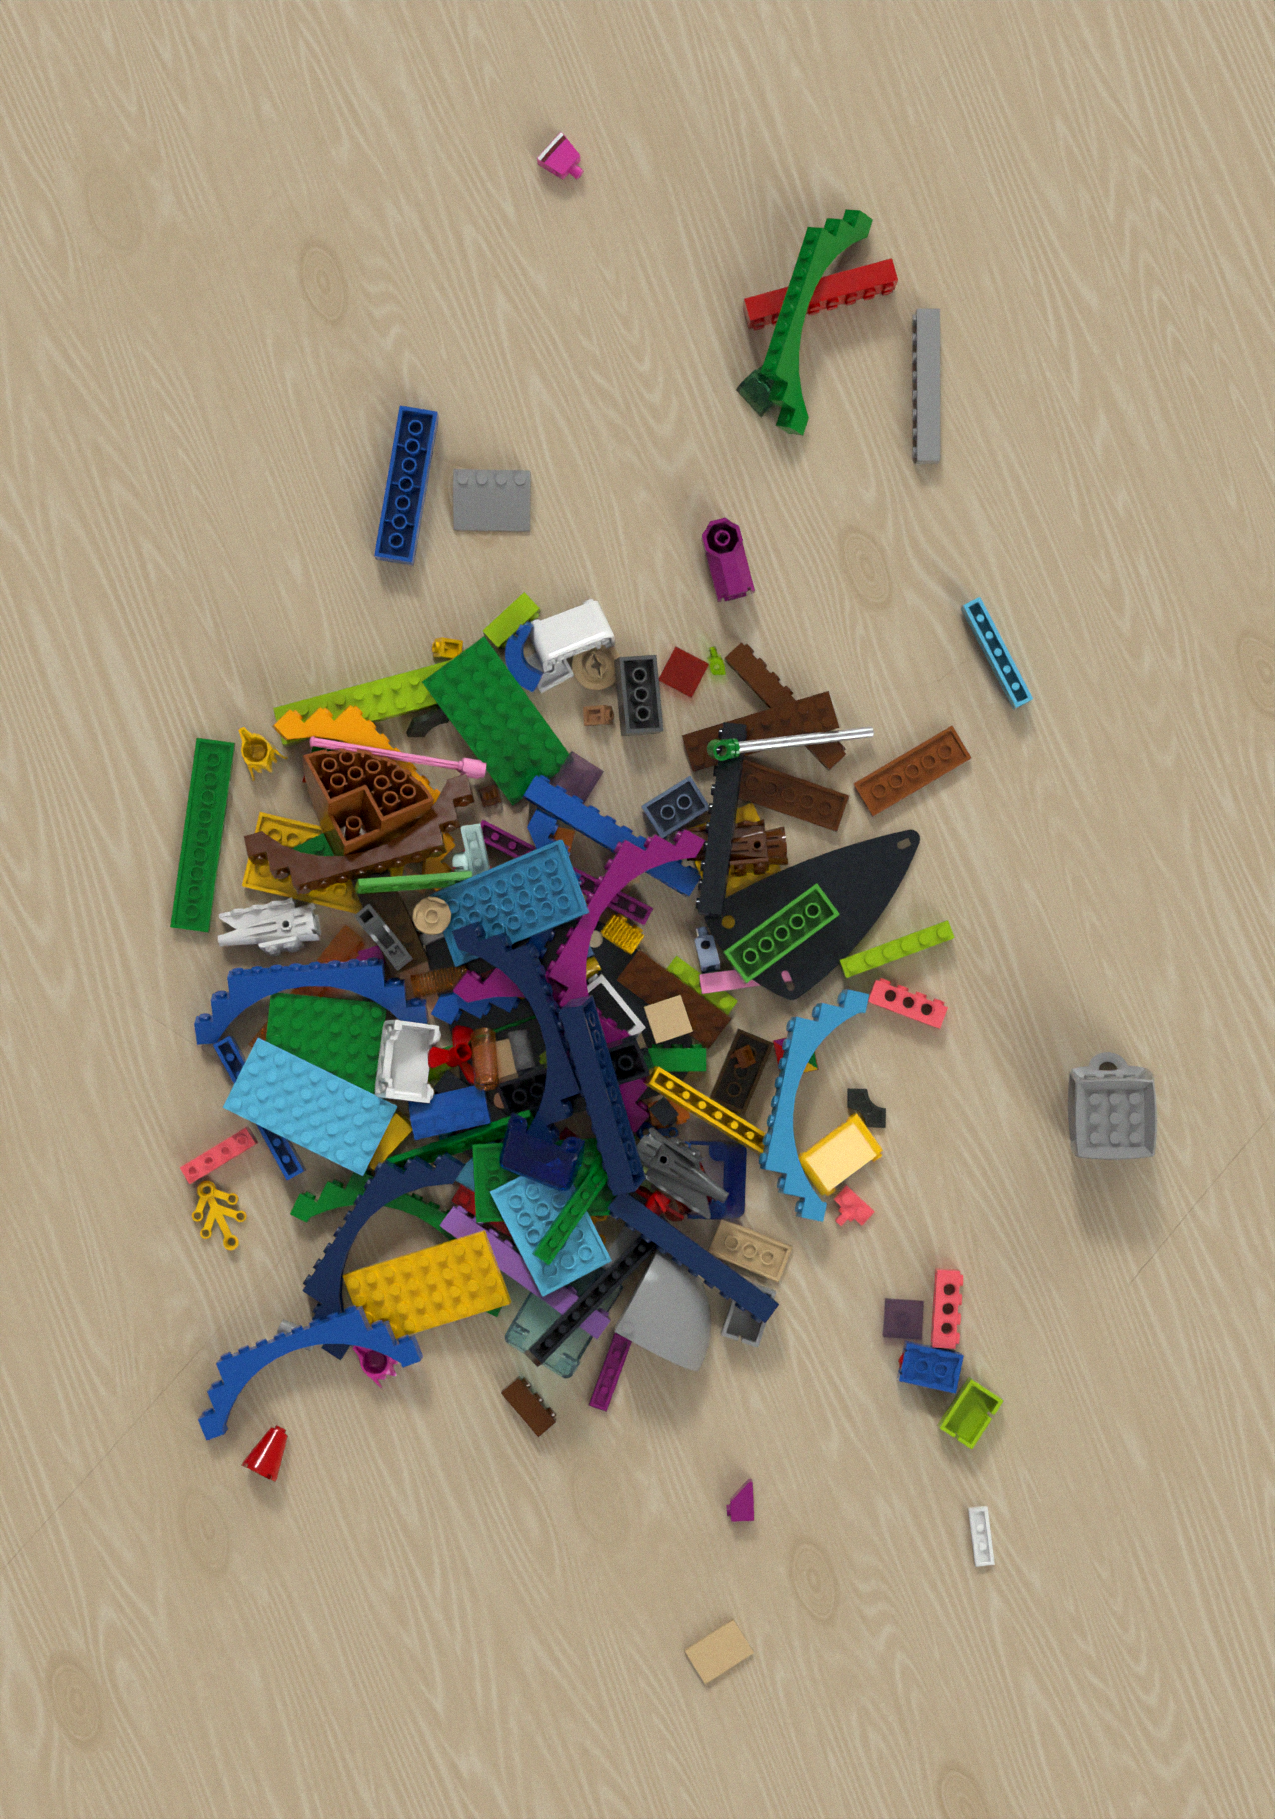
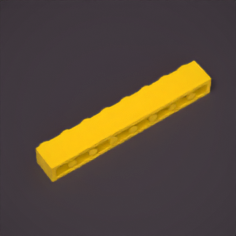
M655 1067L652 1074L647 1076L643 1084L759 1156L763 1153L765 1132L660 1067Z

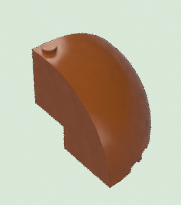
M339 748L336 751H327L326 749L303 756L304 774L309 795L320 826L335 856L362 853L389 843L420 821L433 805L434 799L423 783L416 780L409 770H404L397 765V762L383 756L382 758L373 755L372 752L357 749V752L345 751V748Z

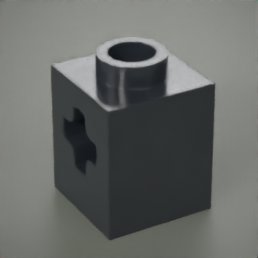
M664 1096L649 1108L664 1127L666 1125L670 1127L678 1120L676 1117L679 1115L678 1112Z

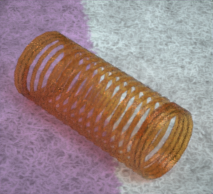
M467 963L461 965L463 975L469 970ZM451 966L453 982L450 969L447 967L450 984L446 968H444L446 982L443 969L441 968L443 984L440 971L437 969L440 986L436 970H434L436 985L433 972L430 971L433 987L429 971H427L430 989L426 972H424L426 987L423 974L420 973L423 989L419 974L410 975L414 997L420 998L422 995L425 997L426 995L429 996V994L432 995V993L435 995L439 992L442 993V990L444 993L448 992L449 989L452 991V988L457 984L453 967ZM454 966L455 974H456V980H457V982H458V981H459V978H458V974H457V969H456V967ZM457 966V967H458V971H459V977H460V979H461L462 976H461L460 967Z
M477 1029L470 1035L474 1086L479 1090H492L499 1086L495 1032L491 1029ZM481 1035H491V1037H489V1036H483V1037L475 1038V1037L481 1036Z

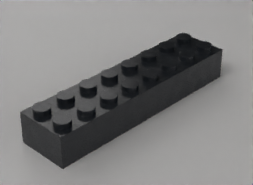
M641 1033L607 1043L619 1085L652 1074L655 1066ZM547 1063L501 1077L495 1084L508 1117L530 1110L531 1113L539 1111L545 1091ZM578 1093L567 1098L568 1101L582 1097V1095Z

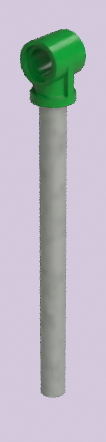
M872 726L741 742H738L736 738L714 739L709 742L707 753L714 759L724 761L729 758H738L740 753L872 738L874 731ZM721 745L722 751L717 755L716 749Z

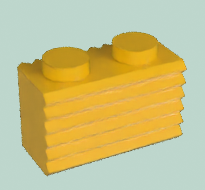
M618 913L617 916L613 914L601 930L600 935L629 955H632L645 936L642 934L643 930L635 924L631 926L626 923L627 919Z

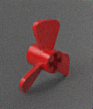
M461 1025L452 1028L453 1047L448 1050L438 1047L429 1049L428 1066L433 1069L444 1063L449 1067H457L459 1065L467 1081L470 1084L476 1083L480 1075L467 1062L472 1055L471 1048L467 1044L474 1035L473 1030Z
M640 1185L635 1193L647 1199L644 1205L658 1216L663 1213L668 1220L673 1222H681L684 1219L682 1214L668 1206L671 1200L657 1189L652 1194L646 1187Z

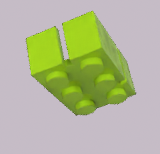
M968 1377L937 1426L970 1449H973L992 1420L987 1412L989 1411L995 1415L1004 1400Z

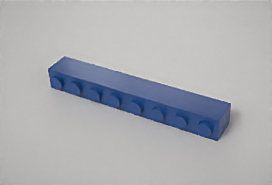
M228 1036L214 1044L213 1047L235 1084L246 1059L235 1038ZM257 1125L287 1181L306 1171L290 1140Z

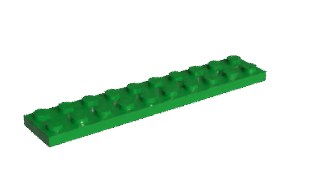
M196 738L170 924L171 928L208 933L210 931L236 743Z

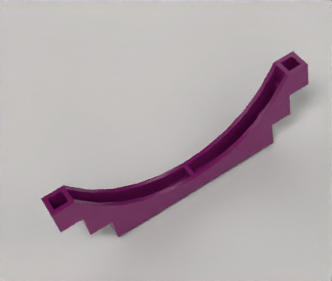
M683 829L681 832L678 831L673 839L674 845L656 834L652 837L648 836L643 845L645 850L627 840L617 843L613 851L616 853L613 859H608L604 866L606 872L603 877H598L594 884L597 888L594 893L590 892L585 900L589 913L575 918L577 923L574 928L572 926L569 928L566 934L568 938L566 943H561L556 952L558 954L555 962L551 961L546 971L549 972L547 976L567 987L566 990L562 989L557 997L560 1000L558 1003L560 1006L563 1007L571 999L589 996L586 983V961L590 940L600 915L612 898L631 880L651 868L670 861L695 858L705 840Z
M497 967L493 968L484 981L481 980L482 976L473 970L471 972L467 970L453 988V992L468 1003L491 997L517 996L525 998L518 986ZM547 971L545 976L547 982L552 987L554 1001L559 1003L560 1000L557 997L561 990H566L567 987L547 976L549 973ZM597 1008L606 1043L632 1036L628 1031L618 1029L616 1027L617 1023L611 1018H604L601 1015L602 1012ZM647 1077L619 1085L630 1126L634 1132L639 1129L650 1115L648 1105L641 1100L637 1101L648 1087L643 1084Z

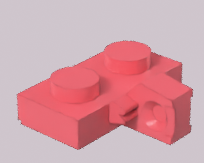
M847 1185L833 1199L841 1206L838 1209L841 1214L835 1219V1222L840 1226L847 1220L852 1222L854 1219L862 1226L875 1212Z

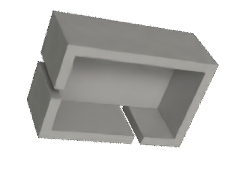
M751 1282L771 1298H775L776 1290ZM732 1299L721 1330V1336L738 1341V1335L742 1336V1343L758 1348L766 1323L762 1320L760 1323L750 1317L751 1312L746 1309L743 1312L734 1305L736 1302Z

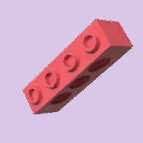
M880 978L879 981L874 980L869 993V1003L937 1029L941 1028L948 1007L944 1006L945 1002L935 998L933 1001L926 999L927 995L917 991L915 994L909 993V988L898 985L897 988L890 985V981ZM888 990L893 991L895 994L893 1001L885 999V993ZM906 997H910L913 1001V1005L910 1008H906L903 1005V1000ZM924 1004H928L931 1008L928 1015H924L921 1012V1007Z
M245 1127L186 1163L180 1169L188 1183L192 1184L259 1142L250 1127Z
M935 1268L930 1343L935 1348L956 1349V1344H959L960 1333L957 1332V1325L961 1323V1313H958V1305H962V1294H959V1286H963V1275L957 1269ZM947 1284L953 1285V1292L950 1294L944 1293V1287ZM947 1303L951 1304V1312L943 1313V1306ZM944 1323H950L951 1329L947 1333L941 1331V1326Z

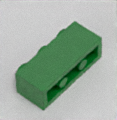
M652 1044V1048H648L654 1066L660 1067L665 1071H706V1048H702V1044H691V1048H683V1044H671V1048H664V1044Z

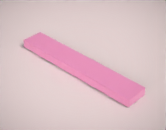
M735 970L699 975L701 994L761 986L754 980H750L745 984ZM783 971L782 977L784 982L792 981L789 972Z

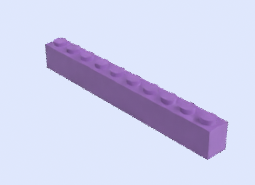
M453 1206L441 1222L440 1226L456 1238L485 1230L499 1269L561 1314L579 1297L577 1294L578 1290L571 1285H568V1287L563 1286L542 1297L520 1252L514 1249L515 1245L507 1239L505 1241L498 1237L500 1234L494 1229H486L482 1226L484 1222L476 1223V1217L472 1219L468 1216V1211L462 1206ZM600 1307L579 1327L598 1339L611 1321V1318L608 1317L610 1313Z

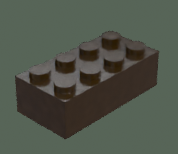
M738 1028L709 1098L722 1106L745 1115L774 1043ZM749 1045L756 1063L743 1069L741 1067L735 1068L734 1065L739 1063L737 1057L730 1058V1056L734 1054L735 1050Z

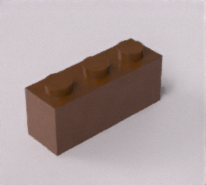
M518 1376L501 1391V1394L539 1437L556 1423L557 1419L555 1417L557 1415L551 1407L546 1408L542 1403L544 1399L538 1392L534 1393L530 1389L532 1386L525 1377L521 1378Z

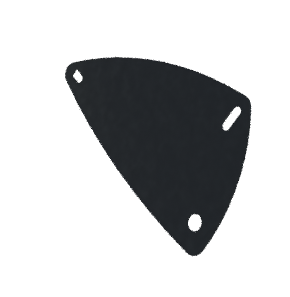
M905 830L858 842L803 861L725 898L723 917L730 915L735 919V925L732 928H725L722 925L723 918L704 916L705 922L718 945L725 951L813 885L818 884L840 915L752 979L783 998L795 1000L814 987L840 964L839 960L846 958L876 923L902 882L920 843V835L915 830ZM909 838L911 845L899 849L897 844ZM783 971L789 972L795 986L794 990L790 991L787 989L782 977Z

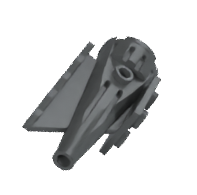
M650 1128L648 1131L651 1134L648 1137L644 1135L637 1145L642 1166L649 1168L645 1174L646 1180L667 1192L691 1210L710 1219L711 1213L707 1195L724 1203L729 1193L700 1169L699 1162H702L704 1158L700 1156L701 1152L694 1147H686L684 1145L685 1142L676 1136L675 1138H665L656 1129Z

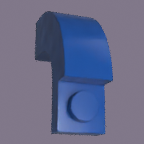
M527 621L524 626L522 624L519 626L516 632L518 637L514 635L509 637L505 649V660L508 670L518 684L534 692L544 672L531 666L524 656V645L534 624Z

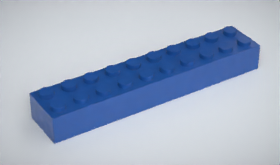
M543 775L535 776L522 798L611 852L614 851L617 843H622L623 840H627L645 850L643 845L646 838L641 835L638 837L632 834L633 830L624 825L619 827L615 824V819L608 815L605 817L599 814L600 810L592 805L588 807L583 805V800L575 795L570 797L565 794L567 792L566 789L559 785L552 786L549 784L550 780ZM682 860L670 861L645 871V873L685 897L691 895L701 878L698 875L699 871L690 865L687 867L681 864Z

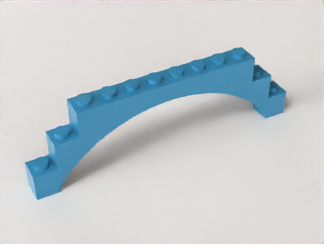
M849 989L842 990L837 998L839 1006L817 1003L812 1010L813 1020L791 1017V1020L787 1022L786 1031H788L787 1039L784 1040L782 1045L784 1054L778 1065L780 1073L779 1077L775 1080L776 1092L775 1096L771 1099L772 1112L767 1119V1126L769 1127L767 1134L763 1138V1145L765 1146L763 1153L760 1154L759 1164H761L760 1169L782 1173L777 1181L778 1193L800 1197L795 1205L796 1217L823 1222L827 1203L821 1201L806 1178L795 1146L793 1111L800 1078L814 1051L837 1026L856 1014L866 1013L869 994Z

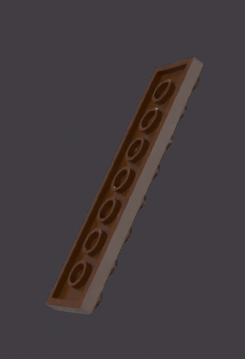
M829 691L727 721V723L747 725L746 741L827 732L840 728ZM723 723L682 735L693 772L718 765V760L708 755L707 746L710 741L718 739L719 728H723ZM761 751L746 752L744 756H748Z

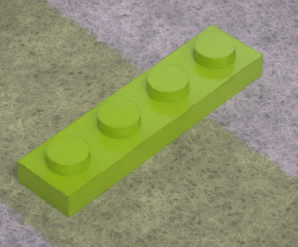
M675 956L667 969L701 994L699 981L701 973L678 956ZM726 991L701 994L726 1014H729L738 1002L737 999Z

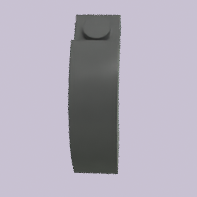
M370 904L354 915L362 928L376 942L397 971L413 959L395 933Z

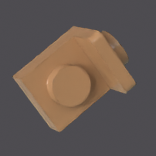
M597 705L583 707L584 726L613 725L614 711L612 706Z

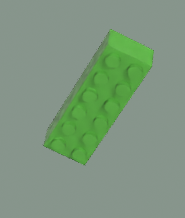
M815 884L722 952V954L746 984L840 914L819 885Z

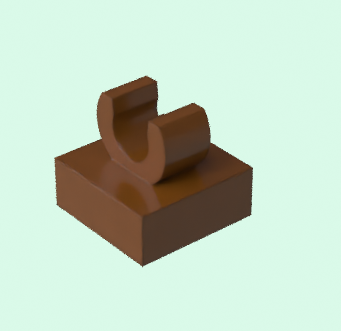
M497 784L478 789L483 808L502 803Z
M749 1045L735 1050L734 1054L730 1056V1058L737 1057L739 1063L734 1065L735 1068L741 1067L743 1069L756 1063Z

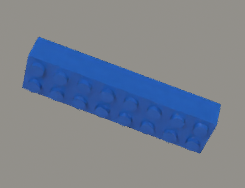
M399 406L374 553L376 560L414 566L439 420L437 411Z

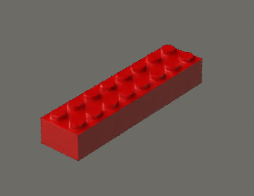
M890 258L821 277L815 287L806 314L812 316L818 314L819 310L826 308L827 311L838 308V305L841 304L848 306L856 303V300L859 299L866 301L873 299L874 295L882 293V296L893 293L898 282L893 259ZM788 287L744 298L743 312L749 330L757 331L763 329L764 325H776Z

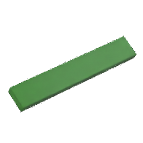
M472 872L358 879L355 885V892L363 894L445 888L472 877Z

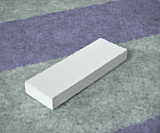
M988 1507L968 1508L975 1567L995 1565Z

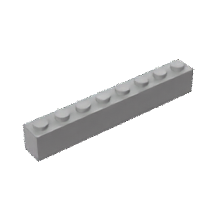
M917 309L915 315H912V326H915V333H912V345H915V352H912V364H915V371H912V383H915V390H912V402H915V409H912V421H915V428H912V440H915V447H912V459H916V464H939L940 309Z

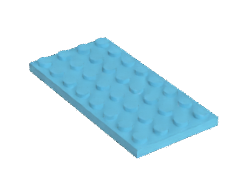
M257 1038L223 1108L363 1176L397 1106Z

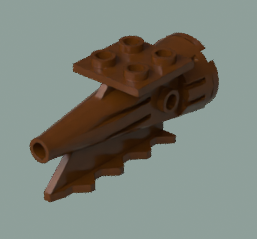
M764 819L756 822L743 821L735 823L730 859L731 875L735 874L736 877L745 876L746 873L761 875L765 874V871H769V864L788 865L785 827L765 831ZM706 825L688 829L691 833L708 841ZM703 846L695 858H687V861L705 860L706 852H703Z

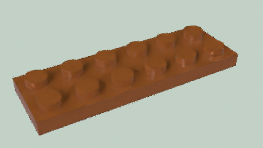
M950 726L855 782L853 785L873 817L970 760L972 757L954 727Z

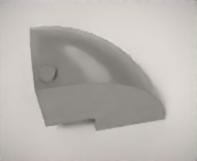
M656 1249L637 1283L633 1295L615 1325V1332L666 1360L684 1368L699 1371L705 1359L711 1336V1309L705 1287L699 1276L696 1278L687 1271L689 1267L684 1264L678 1265L672 1260L673 1256L668 1252L663 1254Z

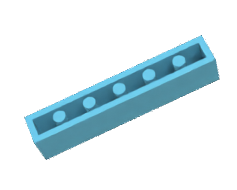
M981 597L963 605L961 611L1012 709L1014 710L1033 700Z

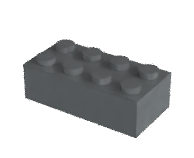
M657 655L618 657L614 660L621 736L659 734L663 732Z

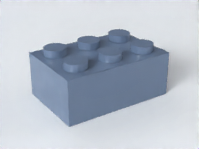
M691 776L641 806L655 831L663 839L706 813L709 807Z

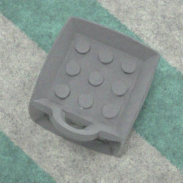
M1111 1052L1095 1055L1091 1059L1089 1066L1070 1070L1068 1121L1070 1147L1076 1157L1123 1160L1147 1158L1155 1155L1157 1104L1154 1075L1150 1070L1138 1066H1128L1121 1056ZM1104 1062H1111L1116 1065L1117 1070L1103 1071L1099 1070V1066Z

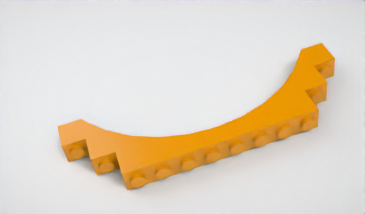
M349 705L335 720L332 719L333 715L328 709L320 707L304 723L301 721L303 717L296 710L292 711L290 709L272 726L284 740L304 739L314 736V738L401 752L398 748L395 747L393 749L389 745L390 740L383 733L380 735L375 730L377 727L369 719L366 721L361 716L363 712L357 706L352 707ZM393 760L404 770H409L416 780L423 783L433 797L434 804L441 792L438 789L433 790L429 786L430 781L424 775L420 776L416 772L417 768L413 763ZM443 833L447 853L439 857L423 859L421 875L450 873L452 869L445 862H440L456 846L453 843L454 838L449 833ZM432 888V890H433L434 892H437V891L440 889V888Z

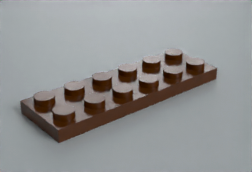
M744 759L739 799L835 832L838 831L850 795Z
M641 949L638 950L617 978L618 982L649 1005L681 995L693 1032L688 1034L708 1049L732 1019V1017Z

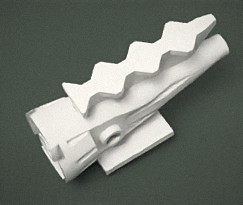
M291 897L284 901H272L264 905H252L249 908L233 909L230 912L221 913L219 918L236 930L218 935L219 946L258 944L259 948L271 957L279 956L281 952L286 951L289 953L298 952L300 948H305L304 941L321 940L319 937L321 935L319 916L313 912L316 909L315 904L309 903L295 908L296 901Z

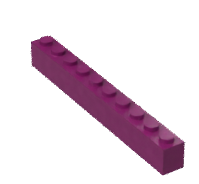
M482 819L480 824L486 844L513 858H518L537 849L535 846ZM573 867L574 871L581 874L580 880H582L580 889L582 894L588 896L590 892L594 893L597 888L594 886L597 879ZM621 891L607 905V907L645 926L653 911L652 907Z

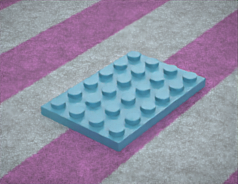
M559 1156L490 1191L542 1297L612 1261L587 1211L550 1265H546L532 1254L576 1189Z

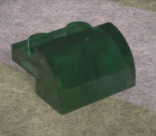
M761 366L749 374L737 387L736 391L762 418L776 404L768 400L774 381L760 373Z

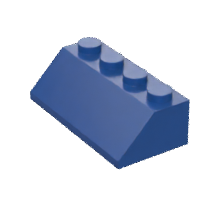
M484 1084L433 1095L430 1103L408 1101L410 1121L415 1140L492 1122Z

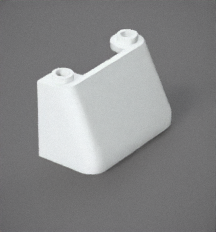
M593 599L583 602L581 606L540 621L537 619L530 622L534 626L529 637L543 672L552 670V665L556 661L557 664H561V660L595 647L600 649L601 645H605L606 649L615 646V637L599 602Z
M386 1020L384 1022L375 1083V1095L377 1097L430 1103L434 1091L431 1085L427 1084L429 1073L428 1051L432 1048V1045H435L440 1040L441 1032L439 1031V1026L400 1020Z

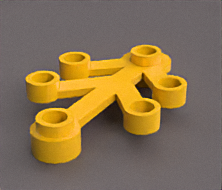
M209 1180L202 1181L197 1187V1194L200 1198L196 1210L192 1213V1219L199 1222L204 1218L203 1209L208 1201L210 1211L204 1228L200 1231V1236L203 1239H208L212 1236L211 1229L216 1218L225 1237L223 1246L227 1250H234L239 1245V1239L231 1233L223 1215L235 1218L237 1222H243L246 1220L247 1214L243 1210L236 1211L219 1205L215 1197L226 1200L228 1204L234 1205L239 1200L236 1193L229 1194L217 1190L213 1182ZM205 1186H208L210 1188V1192L208 1194L204 1192ZM231 1195L236 1197L235 1202H230L229 1197ZM196 1212L201 1214L200 1219L195 1218ZM238 1213L244 1214L243 1220L238 1219ZM205 1229L209 1231V1236L207 1237L203 1235ZM230 1238L235 1240L233 1246L228 1243Z

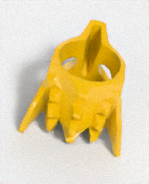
M244 726L239 728L238 731L242 740L241 754L252 781H255L253 769L258 773H262V769L270 773L273 772L272 762L277 763L275 753L284 759L288 758L263 736L249 732Z

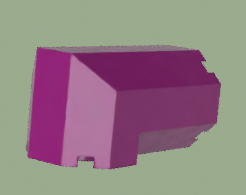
M727 518L710 521L702 534L701 541L717 602H721L722 598H724V601H731L745 597L748 591H750V594L755 593L739 525L732 523Z

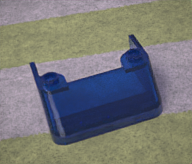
M689 1140L690 1145H709L710 1157L715 1161L724 1162L723 1189L729 1193V1196L724 1203L718 1200H713L709 1203L710 1219L740 1218L745 1212L746 1147L737 1141ZM687 1213V1219H707L699 1213Z

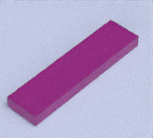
M616 1332L612 1338L589 1402V1406L605 1412L608 1410L632 1341Z

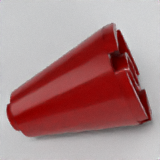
M277 1425L275 1428L270 1427L243 1460L241 1466L269 1480L271 1478L273 1482H276L288 1435L285 1434L286 1430Z

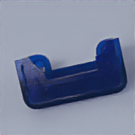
M512 1113L508 1121L499 1156L500 1166L505 1170L559 1191L570 1189L583 1162L585 1141L576 1137H568L563 1141L561 1147L526 1134V1119Z

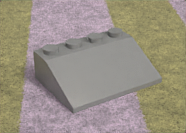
M453 469L454 530L530 532V470Z

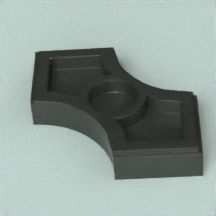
M435 704L426 714L412 718L406 734L408 737H425L432 728L448 723L449 718L440 706Z
M847 1088V1108L860 1112L864 1117L867 1127L886 1128V1108L878 1107L872 1103L867 1089Z

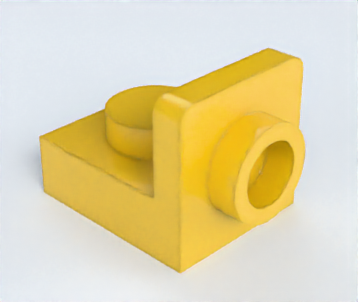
M444 637L436 638L432 644L433 657L453 659L462 652L463 641Z

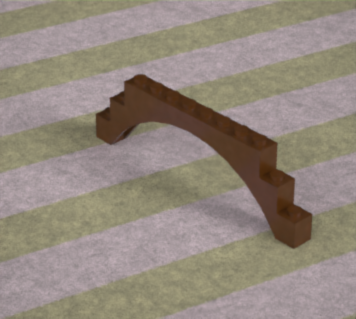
M467 774L447 779L444 788L431 809L407 832L389 843L372 850L346 856H318L286 847L261 831L244 836L247 855L252 864H262L268 860L270 872L275 879H284L291 875L292 884L297 894H307L312 890L325 889L333 884H343L351 879L364 878L369 874L382 873L387 869L400 868L408 863H418L423 859L435 858L447 853L443 832H452L457 828H461L456 807H466L475 801Z

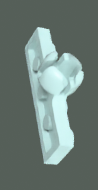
M481 824L461 826L465 851L454 854L452 865L456 869L453 870L454 872L471 871L473 877L490 869Z

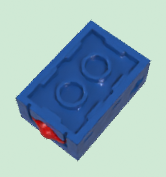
M905 1340L902 1355L898 1359L899 1370L897 1379L901 1382L956 1394L964 1355L960 1352Z

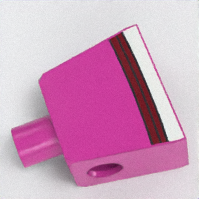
M562 132L537 157V164L562 180L569 173L578 180L584 173V170L577 165L581 161L580 154Z

